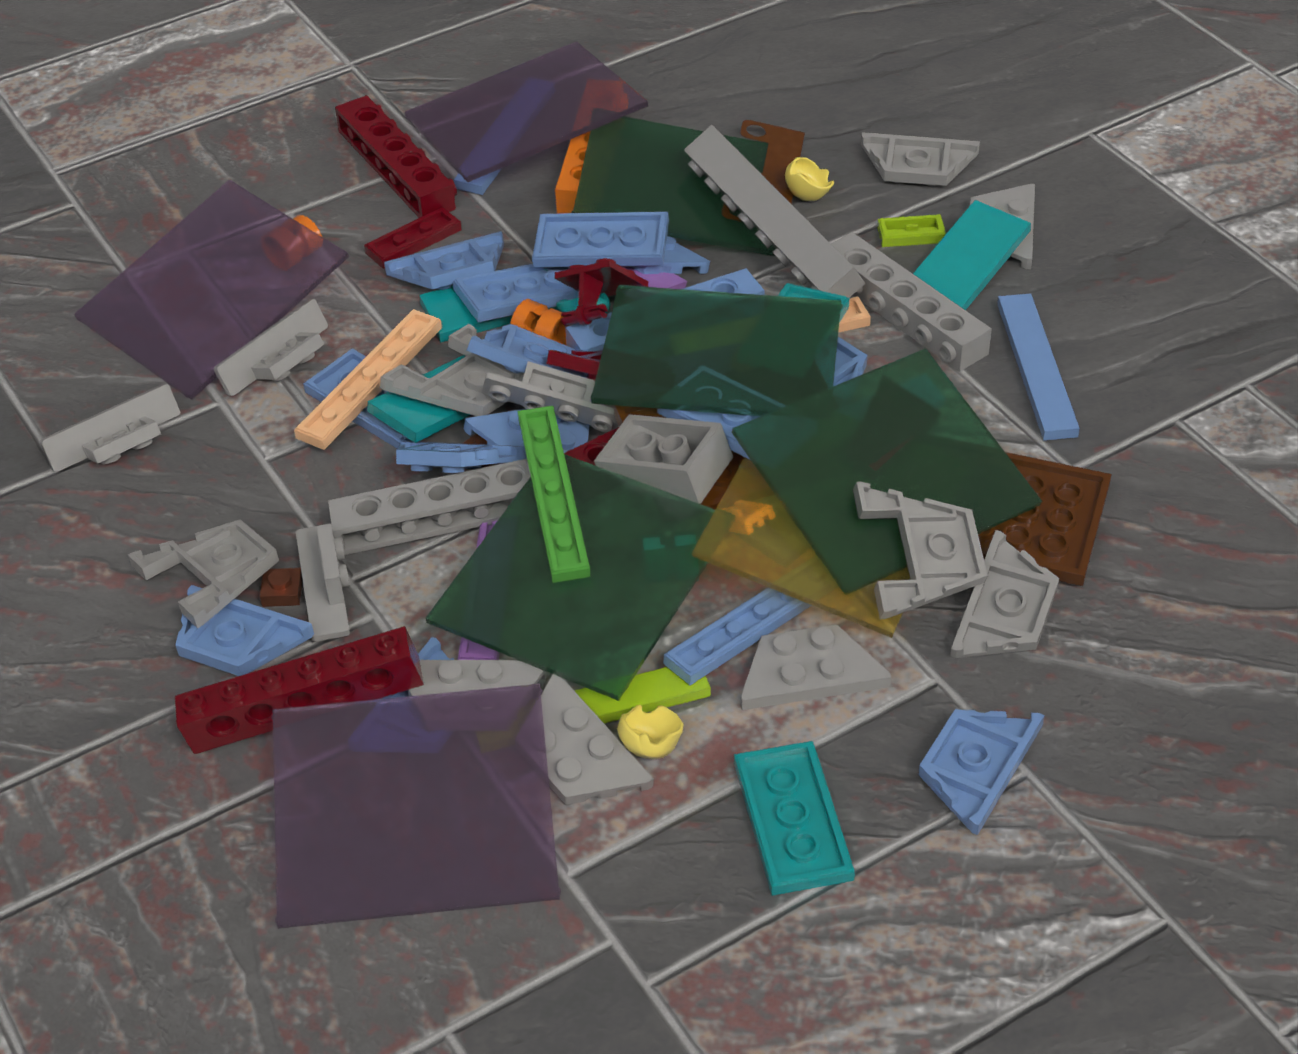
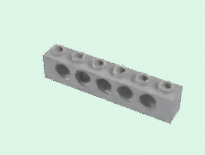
M851 232L831 243L856 269L866 283L852 296H858L861 302L887 319L896 328L912 337L920 345H923L940 357L942 361L960 372L989 355L992 328L855 233Z
M527 459L328 500L334 538H342L344 555L480 527L482 523L486 522L490 525L492 521L503 519L509 521L510 518L516 517L517 519L538 514Z

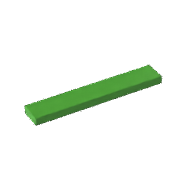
M547 406L517 411L552 583L591 577L554 407Z

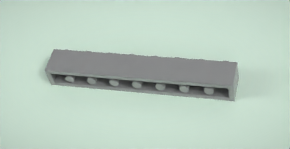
M713 125L709 126L684 149L691 159L688 165L699 178L705 175L707 178L704 182L716 195L720 191L724 194L721 200L732 212L737 209L741 212L738 217L749 230L753 227L758 229L755 233L757 238L767 248L771 245L776 248L773 254L785 267L789 263L794 267L791 273L803 286L809 282L812 285L811 289L850 298L866 284L856 269Z

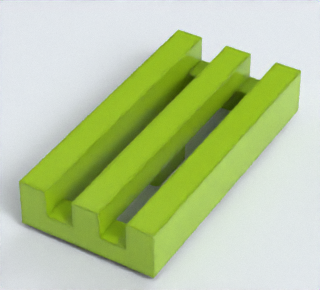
M940 214L880 218L877 223L882 247L938 244L946 235Z

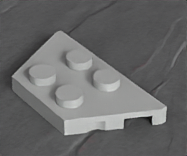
M862 132L861 146L882 179L900 184L916 183L928 186H947L979 154L980 141Z
M1035 184L1022 185L971 197L970 205L974 200H977L1031 223V231L1011 254V257L1021 260L1022 268L1031 269Z
M995 530L984 559L988 576L984 583L974 586L951 647L950 657L963 658L1036 650L1058 589L1059 578L1047 568L1039 566L1035 558L1025 550L1019 552L1006 541V535L1003 532Z
M837 624L764 635L760 638L741 694L742 710L888 688L891 686V674Z
M420 660L424 685L409 689L408 696L413 706L418 709L420 719L427 732H508L517 720L518 712L525 708L532 699L533 689L541 678L545 680L549 675L548 660Z
M558 672L554 673L516 738V749L565 805L585 802L591 797L601 799L617 796V791L640 787L641 791L652 788L654 778Z

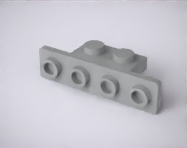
M307 300L214 367V372L228 396L236 395L256 379L272 380L273 382L280 381L290 375V369L295 365L305 363L315 356L314 352L324 345L319 334L328 328V323L316 300Z
M530 361L527 363L522 381L491 372L486 373L482 393L495 401L513 402L523 405L526 409L553 406L555 415L560 419L568 422L578 421L589 424L594 429L602 432H608L619 427L614 416V408L590 401L595 380Z
M163 383L40 440V444L51 469L55 472L61 471L86 458L97 464L105 465L118 460L121 457L120 453L133 448L137 450L150 445L153 442L152 438L161 435L158 425L179 416L180 410L170 386Z
M331 524L296 530L308 620L312 624L314 631L312 641L316 642L348 636L350 630L342 587L350 585L346 564L339 565L338 560L345 559L342 538H334Z

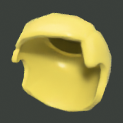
M807 157L795 158L785 171V180L790 192L802 201L819 200L829 192L835 183L834 181L828 182L829 170L819 169L816 163Z
M637 705L628 713L621 715L617 731L623 745L634 755L645 759H660L673 751L683 732L684 724L676 713L665 706L660 705L652 712L646 713L642 711L641 705Z

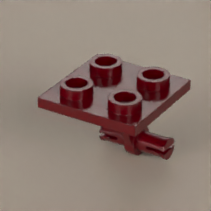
M607 258L598 259L596 263L590 265L569 266L568 270L555 272L554 278L579 291V301L576 310L561 313V316L564 317L561 318L564 326L576 323L584 326L590 324L592 320L606 318L608 315L605 313L608 312L606 305L603 303L596 305L600 293L613 296L648 288L647 280L636 275L634 271L616 264V261Z

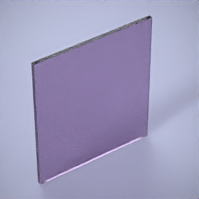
M576 41L405 111L404 114L405 118L414 125L463 179L470 182L648 107V101Z
M228 180L74 315L78 321L84 323L184 394L185 397L192 400L217 377L214 372V367L283 318L348 259L349 255L345 250L337 247L235 182Z
M540 684L274 709L271 719L273 721L277 902L275 922L278 929L560 900L561 889L558 885L541 702L543 691L540 688Z

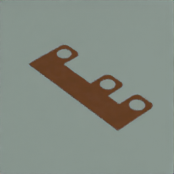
M744 120L740 131L741 136L769 143L763 173L761 174L792 203L793 194L786 183L785 171L795 158L801 156L805 132L753 120ZM750 125H758L764 128L766 133L763 136L757 137L749 134L746 128ZM724 203L722 215L728 219L741 221L739 217L729 212L728 207Z

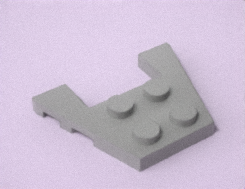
M467 324L449 335L448 342L449 348L466 357L430 379L401 364L381 376L380 388L384 391L470 415L483 416L488 415L506 403L495 401L482 393L486 373L491 372L518 381L523 380L524 374L510 372L502 364L466 351L471 337L476 336L477 329Z
M856 482L853 493L859 519L897 518L911 579L877 581L874 593L880 619L890 618L984 583L988 574L971 509L925 498L922 502L903 496V492L889 489L886 493L871 489V484Z
M241 519L195 533L196 540L177 545L173 540L159 544L160 551L143 555L141 550L128 554L131 566L145 580H148L182 563L201 580L206 587L178 601L181 613L194 626L199 628L279 561L276 549Z

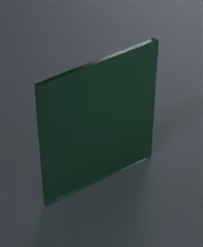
M595 111L592 116L593 122L575 205L571 213L668 212V237L775 256L773 251L776 248L773 245L767 248L757 238L755 233L758 229L756 227L749 230L743 222L728 219L722 215L724 202L721 200V197L724 194L720 191L716 195L704 182L707 177L703 175L699 178L689 167L688 163L691 159L684 149L704 131ZM723 135L760 173H763L769 143ZM728 208L729 212L734 216L738 217L741 213L738 209L732 212Z
M618 285L594 389L590 397L591 403L830 421L832 417L831 405L840 312L843 308L841 300Z
M926 348L736 426L731 431L845 595L851 594L908 567L897 518L859 519L853 493L856 482L871 484V489L886 493L889 489L903 492L904 497L922 502L925 498L971 509L978 534L1036 508L1043 502Z
M564 454L591 577L552 583L531 478H529L426 616V623L619 701L735 523V517Z

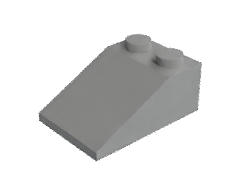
M629 414L594 462L596 467L667 501L700 505L732 460L733 455L721 423Z

